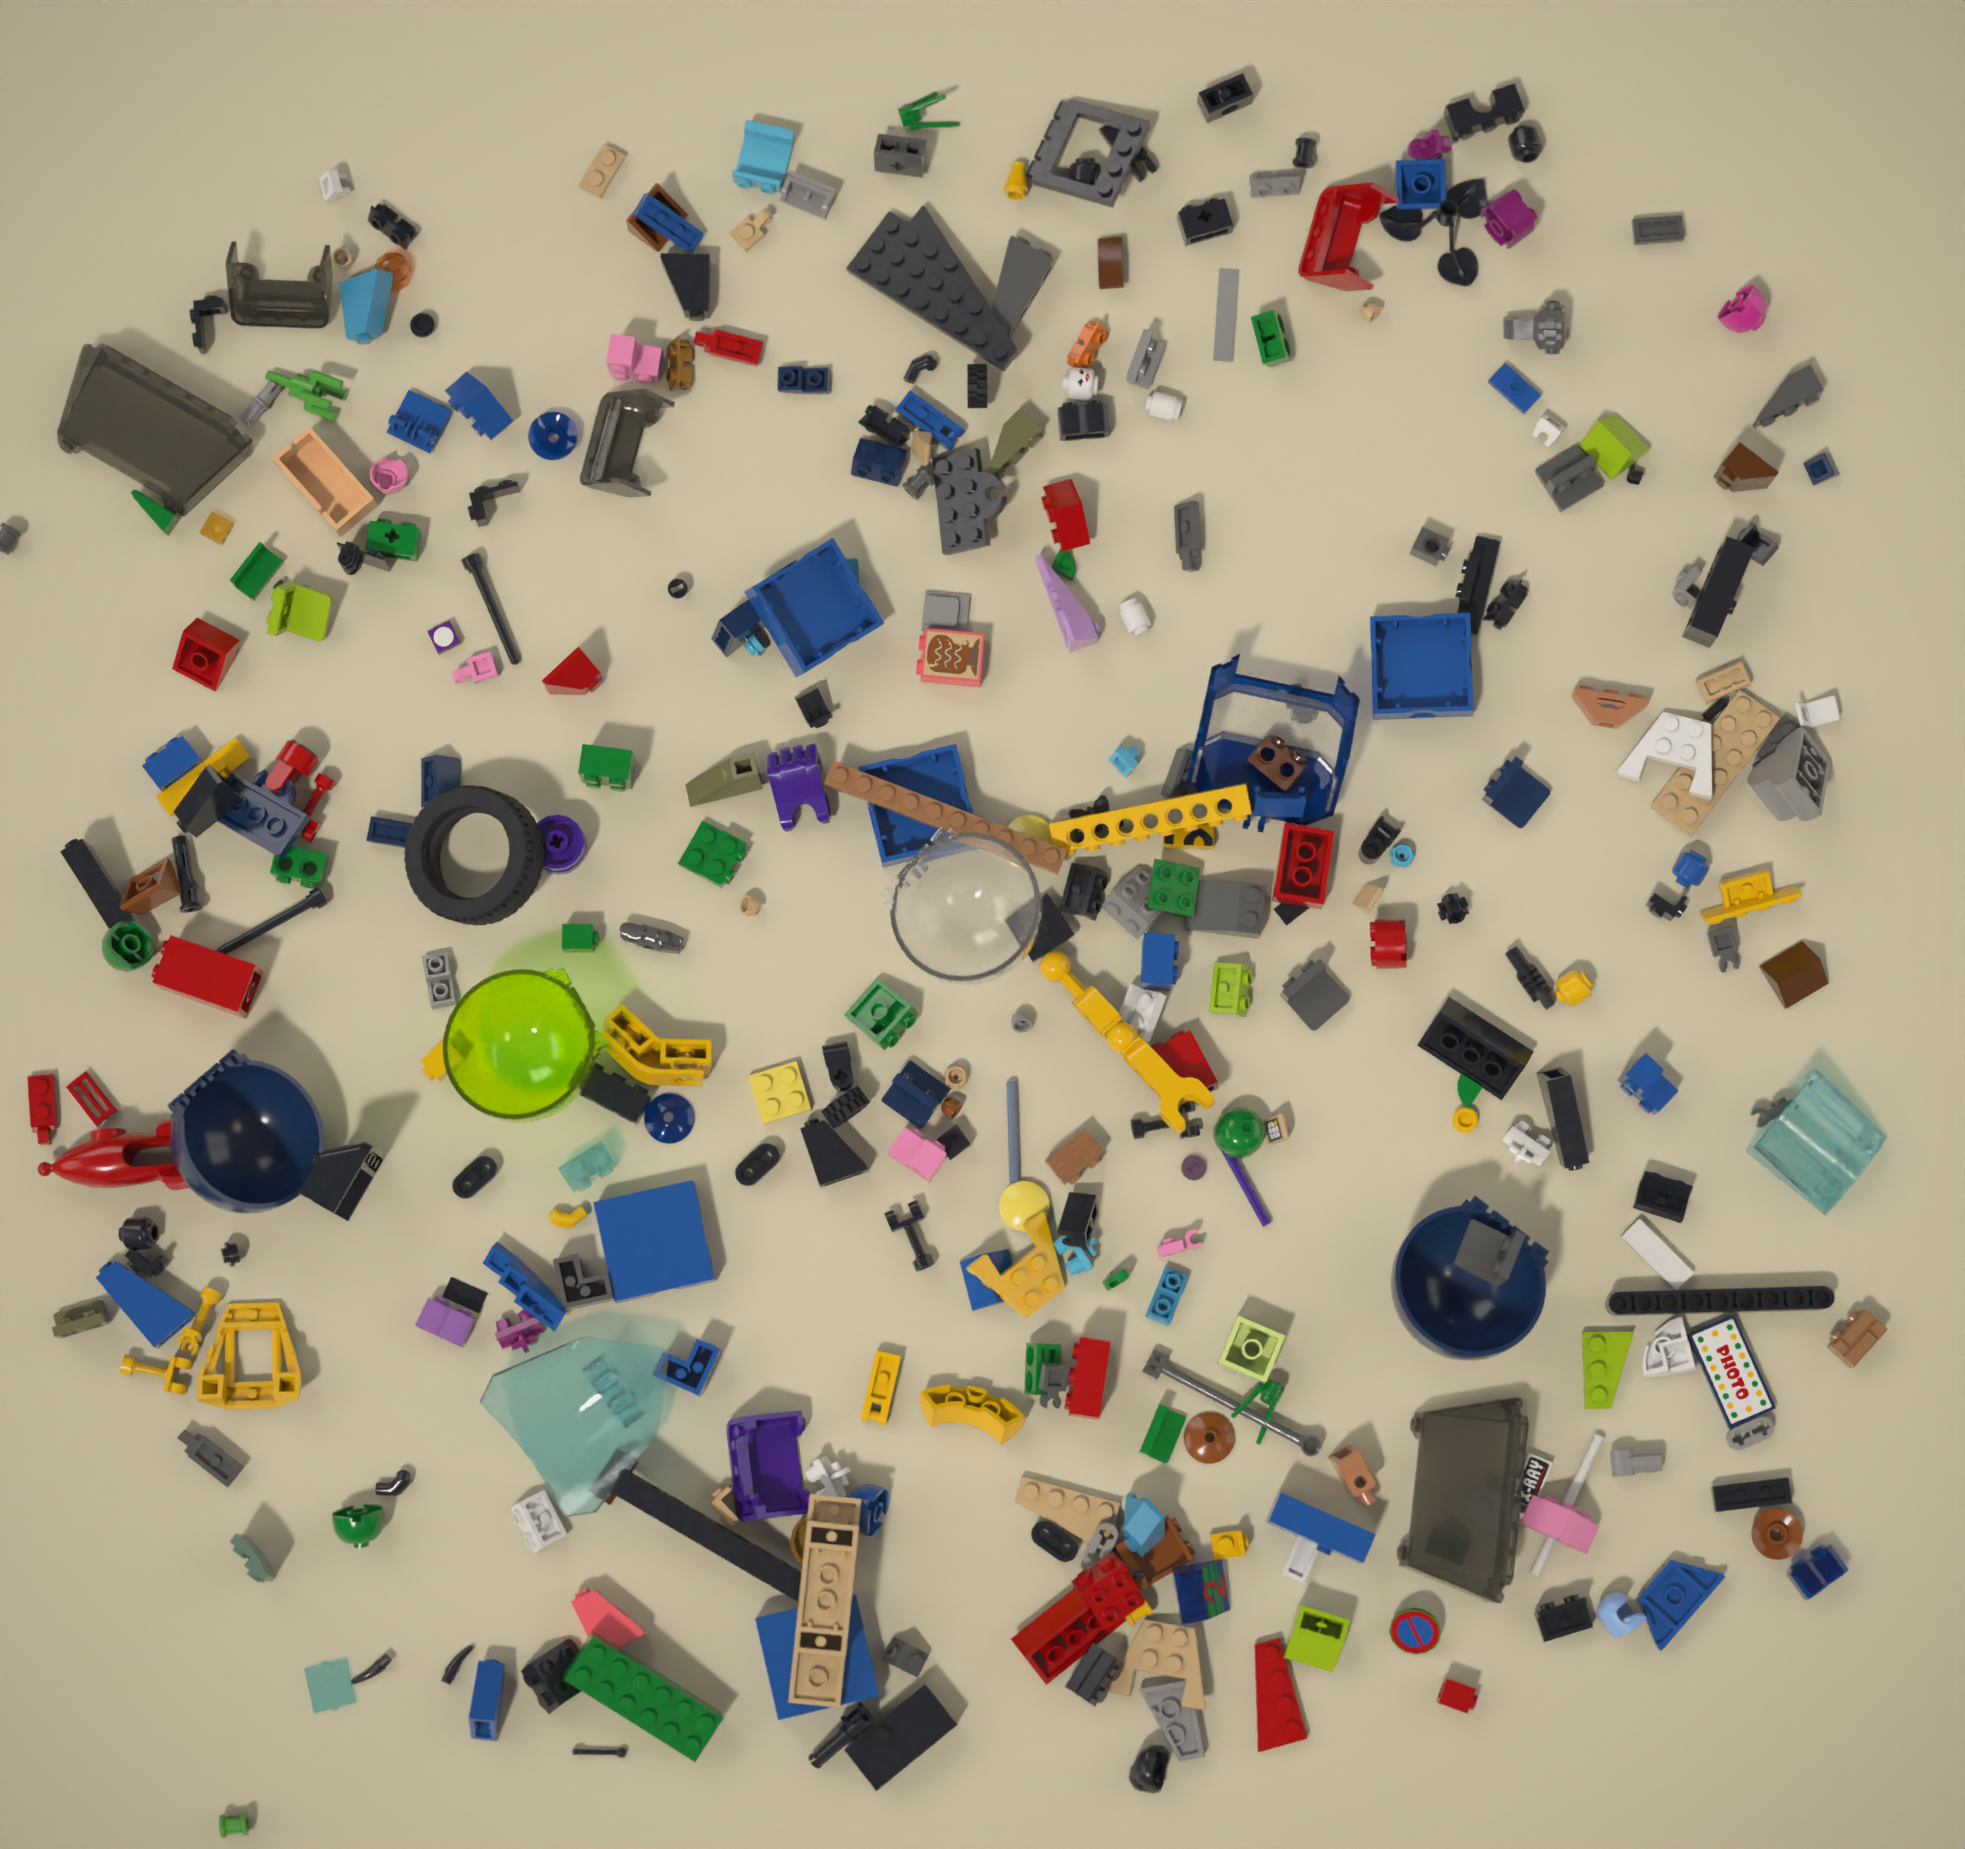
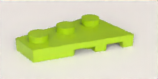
M1634 1331L1582 1332L1584 1409L1612 1408Z

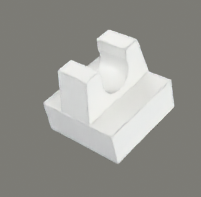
M328 169L319 179L325 202H333L335 199L347 196L351 192L349 187L341 186V182L347 179L345 173H338L337 169Z
M1546 413L1536 424L1533 436L1537 438L1541 432L1546 433L1548 439L1544 444L1548 447L1561 436L1566 428Z

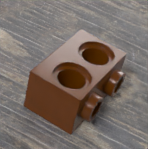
M1271 734L1261 741L1247 759L1285 792L1293 787L1309 767L1305 763L1306 759L1300 753L1290 751L1282 738L1277 735L1273 737ZM1266 747H1271L1275 751L1274 759L1267 758L1265 755ZM1285 763L1293 765V775H1288L1285 772Z

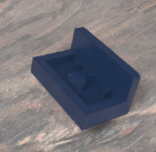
M860 438L853 456L851 475L897 487L908 450Z

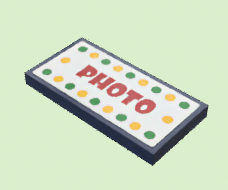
M1734 1314L1687 1334L1728 1429L1776 1409Z

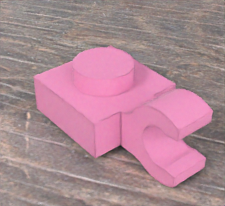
M490 651L467 658L468 666L452 671L456 684L464 682L471 677L474 684L498 677Z
M1196 1229L1188 1231L1183 1240L1176 1241L1175 1237L1161 1241L1162 1246L1157 1247L1159 1258L1188 1249L1200 1248L1202 1246L1201 1242L1197 1244L1190 1242V1236L1197 1234L1198 1231Z

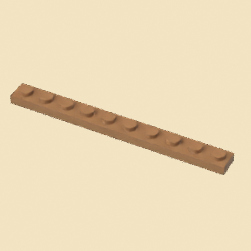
M835 761L832 762L824 782V786L1056 875L1059 874L1067 854V850Z

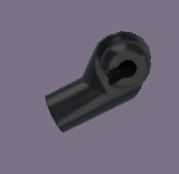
M928 354L912 360L903 380L914 384L920 371L924 369L928 371L935 370L937 360Z

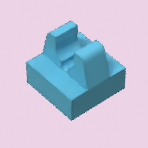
M1121 745L1114 751L1109 761L1126 778L1139 764L1136 759L1141 751L1135 745L1128 750Z

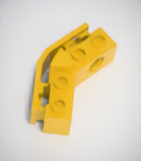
M623 1004L618 1006L604 1019L599 1045L636 1080L649 1085L702 1086L703 1076L709 1075L711 1068V1040L658 1038Z

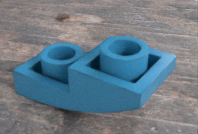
M1165 1266L1145 1317L1169 1326L1189 1276Z

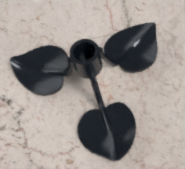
M1484 179L1469 180L1453 186L1447 192L1446 200L1440 203L1438 211H1433L1432 215L1424 222H1421L1422 214L1419 209L1397 210L1395 205L1387 211L1380 213L1379 219L1384 230L1391 237L1402 242L1416 240L1420 235V227H1425L1434 218H1437L1440 225L1448 226L1450 253L1443 254L1439 258L1438 272L1449 283L1463 287L1472 285L1477 275V260L1475 255L1467 248L1454 250V223L1457 214L1464 219H1473L1480 216L1481 209L1486 206Z

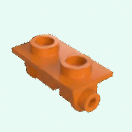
M1090 320L1089 323H1085L1077 338L1079 341L1084 342L1083 346L1077 343L1073 345L1067 356L1068 365L1088 368L1093 364L1095 355L1100 346L1105 343L1108 333L1100 321L1096 323Z

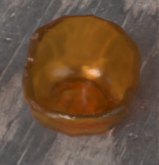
M387 252L378 257L374 269L384 270L393 274L390 292H399L409 284L411 264L406 256L398 252Z

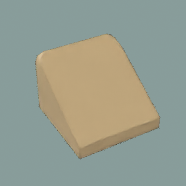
M914 431L912 453L923 466H927L931 454L932 434L930 432Z
M1365 884L1354 899L1353 905L1366 914L1369 913L1383 893V889Z

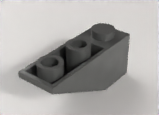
M1811 365L1788 375L1753 423L1754 428L1760 425L1765 428L1776 422L1775 418L1781 415L1788 417L1796 413L1798 407L1804 404L1806 407H1809L1820 400L1819 397L1824 389Z

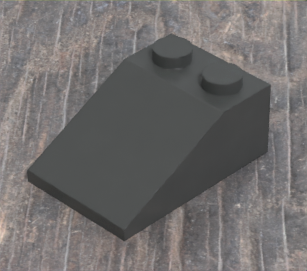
M1199 880L1194 917L1185 916L1184 930L1259 939L1266 885Z

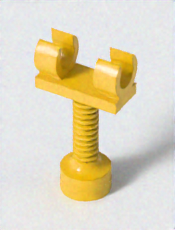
M204 1287L200 1297L203 1299V1303L197 1313L198 1315H196L195 1322L191 1326L192 1329L184 1327V1334L178 1339V1344L183 1353L187 1344L191 1343L188 1351L192 1350L191 1356L198 1353V1343L201 1344L203 1341L200 1329H202L203 1322L207 1318L206 1315H208L212 1305L219 1304L222 1297L220 1292L208 1287Z
M125 1354L120 1374L132 1376L134 1372L166 1378L163 1391L185 1395L187 1385L173 1383L175 1369L179 1367L191 1370L193 1360L171 1356L169 1368L138 1363L135 1356Z

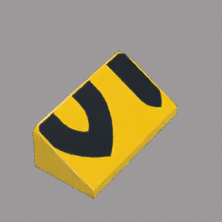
M1199 824V829L1184 832V828L1174 829V834L1163 836V848L1213 850L1214 826L1209 827V825Z

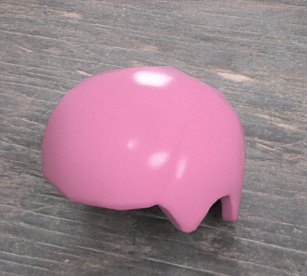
M385 457L374 463L369 471L371 485L378 492L386 495L400 492L408 480V467L401 459L392 460Z

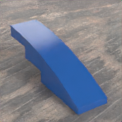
M497 1241L491 1247L483 1264L501 1277L498 1281L499 1284L517 1296L514 1300L516 1304L555 1331L567 1313L566 1309L553 1292L528 1266Z

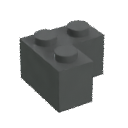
M579 1254L553 1259L561 1302L566 1311L614 1301L608 1273L585 1278Z

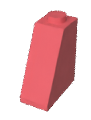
M586 1588L574 1594L576 1599L571 1601L587 1636L594 1631L620 1648L646 1634L642 1627L597 1590L590 1592L589 1588Z

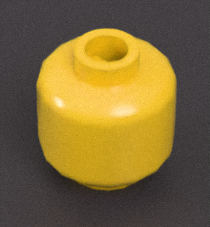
M1572 969L1556 981L1558 990L1555 994L1563 1005L1568 1002L1569 1005L1576 1007L1592 995L1591 988L1594 986L1583 970L1579 972Z

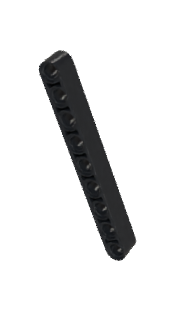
M1826 1286L1629 1291L1611 1294L1605 1301V1308L1612 1316L1819 1311L1832 1306L1835 1296L1834 1292ZM1818 1291L1826 1295V1303L1824 1305H1820L1815 1299ZM1792 1292L1800 1295V1305L1796 1306L1791 1303L1790 1295ZM1767 1293L1775 1296L1776 1303L1773 1307L1765 1303V1295ZM1719 1294L1724 1297L1725 1305L1723 1308H1719L1714 1304L1715 1295ZM1741 1294H1746L1750 1297L1749 1307H1744L1740 1304L1739 1297ZM1691 1295L1697 1296L1700 1300V1306L1697 1309L1692 1308L1688 1303ZM1642 1296L1648 1299L1649 1308L1647 1310L1639 1308L1637 1303L1639 1297ZM1665 1296L1673 1298L1675 1302L1673 1309H1667L1663 1305ZM1615 1297L1623 1300L1624 1308L1622 1311H1617L1613 1308L1612 1301Z
M622 1468L609 1490L611 1493L799 1603L802 1576L800 1570L638 1475Z

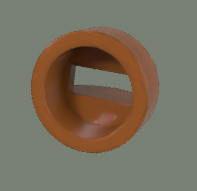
M952 1097L946 1098L941 1103V1111L952 1120L960 1112L963 1103Z

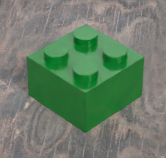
M582 744L578 774L582 783H586L587 787L600 788L601 785L611 786V790L625 792L626 788L632 789L636 759L632 750Z

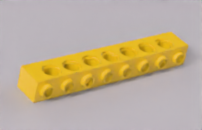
M1247 783L1055 821L1049 823L1053 845L1067 850L1066 856L1076 854V849L1085 848L1086 852L1101 849L1100 844L1110 843L1111 847L1125 844L1124 839L1134 838L1135 842L1150 839L1149 834L1159 833V836L1163 837L1174 834V829L1184 828V832L1199 829V824L1208 823L1209 827L1224 824V819L1233 818V822L1247 820L1248 815L1252 814L1253 811ZM1221 799H1228L1232 803L1231 811H1220L1218 802ZM1195 805H1205L1207 815L1205 817H1197L1193 811ZM1179 809L1183 814L1182 820L1180 822L1171 821L1169 818L1170 810ZM1147 814H1154L1158 818L1157 826L1148 827L1144 821ZM1121 820H1131L1134 825L1131 832H1124L1120 828ZM1098 824H1105L1109 829L1108 836H1098L1095 831ZM1073 829H1080L1084 832L1083 841L1076 842L1072 839L1071 832Z

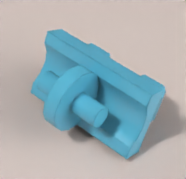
M1061 1236L1053 1243L1059 1255L1070 1249L1075 1254L1076 1258L1065 1263L1071 1276L1083 1271L1087 1273L1092 1270L1093 1267L1085 1255L1084 1249L1067 1246L1062 1243L1063 1238L1073 1239L1072 1237ZM1096 1237L1090 1239L1086 1250L1090 1257L1097 1254L1092 1246L1098 1242Z

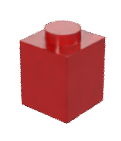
M1444 1678L1436 1703L1468 1714L1469 1709H1474L1478 1696L1475 1695L1476 1689Z

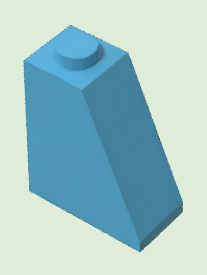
M374 269L339 282L346 339L357 341V344L364 345L371 343L372 339L381 336L393 280L391 272Z

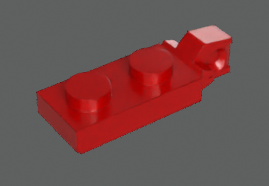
M718 329L715 331L710 330L709 334L696 331L693 340L694 345L705 348V353L755 367L758 366L763 347V341Z
M53 1074L27 1076L32 1133H37L38 1144L51 1145V1131H56V1125H58L55 1076Z

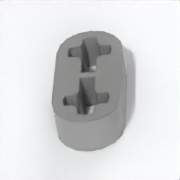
M1767 1417L1752 1419L1729 1430L1726 1435L1727 1444L1734 1450L1748 1448L1771 1437L1774 1432V1425ZM1759 1421L1761 1424H1767L1768 1426L1765 1429L1764 1436L1761 1432L1753 1434L1751 1431L1758 1427L1757 1422ZM1736 1431L1738 1434L1747 1432L1749 1436L1742 1440L1741 1446L1739 1443L1732 1441Z
M1104 1522L1098 1525L1087 1545L1083 1558L1086 1566L1089 1568L1098 1563V1561L1094 1564L1090 1563L1089 1552L1094 1553L1099 1546L1102 1548L1099 1553L1100 1558L1111 1553L1118 1538V1531L1112 1523ZM1109 1527L1114 1537L1112 1539L1107 1538L1104 1545L1100 1544L1102 1534L1099 1532L1101 1529L1106 1530Z

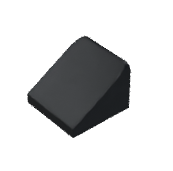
M957 1124L936 1139V1141L945 1146V1152L949 1160H952L971 1146Z

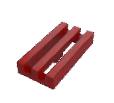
M85 1071L66 1086L97 1127L104 1120L109 1119V1116L118 1112L88 1072ZM84 1079L87 1080L109 1110L105 1112L82 1081ZM78 1085L101 1114L100 1117L97 1118L74 1089L75 1086Z

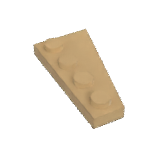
M1022 1476L1015 1502L1088 1543L1101 1523L1109 1522L1115 1526L1120 1507L1118 1502ZM1107 1527L1106 1530L1101 1529L1099 1532L1102 1534L1100 1544L1104 1545L1106 1539H1111L1112 1537L1111 1528Z

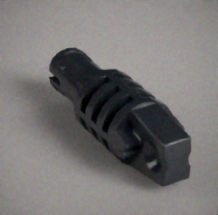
M1517 946L1505 953L1517 971L1516 978L1533 1002L1539 1000L1546 1010L1555 1005L1548 994L1552 989L1535 964H1529Z

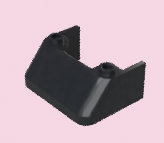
M366 1141L328 1148L323 1152L318 1151L311 1162L313 1168L298 1193L349 1221L380 1168L385 1154Z

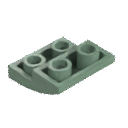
M235 1534L230 1541L235 1546L232 1550L242 1558H248L244 1565L249 1570L247 1575L257 1582H272L275 1579V1575L265 1555L247 1536Z

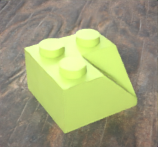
M1238 1315L1217 1364L1241 1375L1266 1383L1285 1335Z

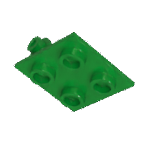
M1154 859L1147 908L1173 913V916L1183 917V915L1194 917L1200 868Z

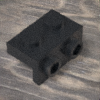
M1645 1171L1637 1186L1633 1208L1682 1223L1693 1186L1680 1180L1663 1177L1655 1172Z
M1578 1594L1563 1598L1564 1603L1556 1606L1553 1601L1539 1605L1540 1611L1534 1612L1543 1642L1593 1627L1586 1606V1597L1579 1598Z

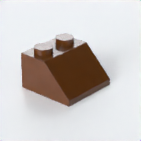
M1739 442L1713 477L1721 488L1738 492L1767 489L1779 472Z

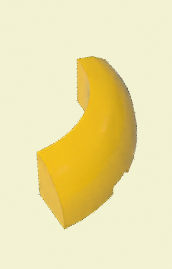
M951 1384L920 1391L921 1409L930 1428L944 1423L969 1424L986 1431L1002 1445L1018 1433L1026 1419L1021 1411L1003 1397L999 1399L987 1393V1389L971 1385H967V1388L951 1387Z

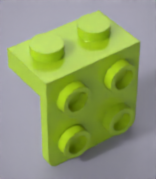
M291 581L277 586L271 596L273 605L266 621L268 625L267 634L278 636L288 631L317 642L323 641L326 636L331 612L332 596Z

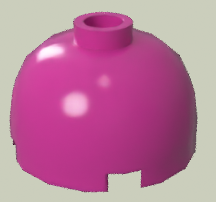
M1750 284L1735 293L1737 298L1732 303L1728 300L1717 316L1721 323L1730 331L1736 333H1745L1751 329L1756 331L1764 323L1763 317L1767 310L1765 297L1758 288Z

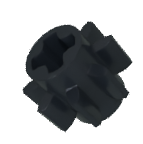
M1457 893L1447 894L1441 899V903H1437L1440 919L1442 921L1447 919L1449 924L1460 923L1469 914L1468 902L1465 896L1459 899Z

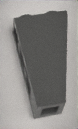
M1012 235L1008 242L992 305V311L1010 338L1054 267V259L1051 258L1052 255L1044 249L1037 250L1030 246L1031 243L1022 237L1016 238Z

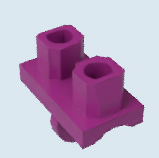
M1439 129L1431 130L1422 139H1413L1408 144V153L1415 160L1442 159V153H1448L1452 150L1450 136H1440Z
M526 1310L518 1313L521 1322L512 1326L509 1318L496 1321L497 1332L494 1334L502 1349L511 1346L512 1350H516L522 1347L524 1353L530 1352L528 1344L536 1341V1335L545 1332L542 1323Z

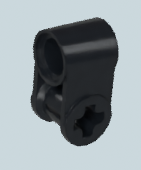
M1381 816L1358 850L1359 859L1365 864L1371 865L1376 863L1402 830L1394 828L1385 821L1384 816ZM1365 847H1374L1377 851V855H1367L1365 853Z
M847 1041L822 1046L826 1068H828L829 1078L833 1087L838 1091L849 1090L854 1083ZM840 1073L848 1077L845 1078V1083L840 1084L839 1080H835L839 1078Z

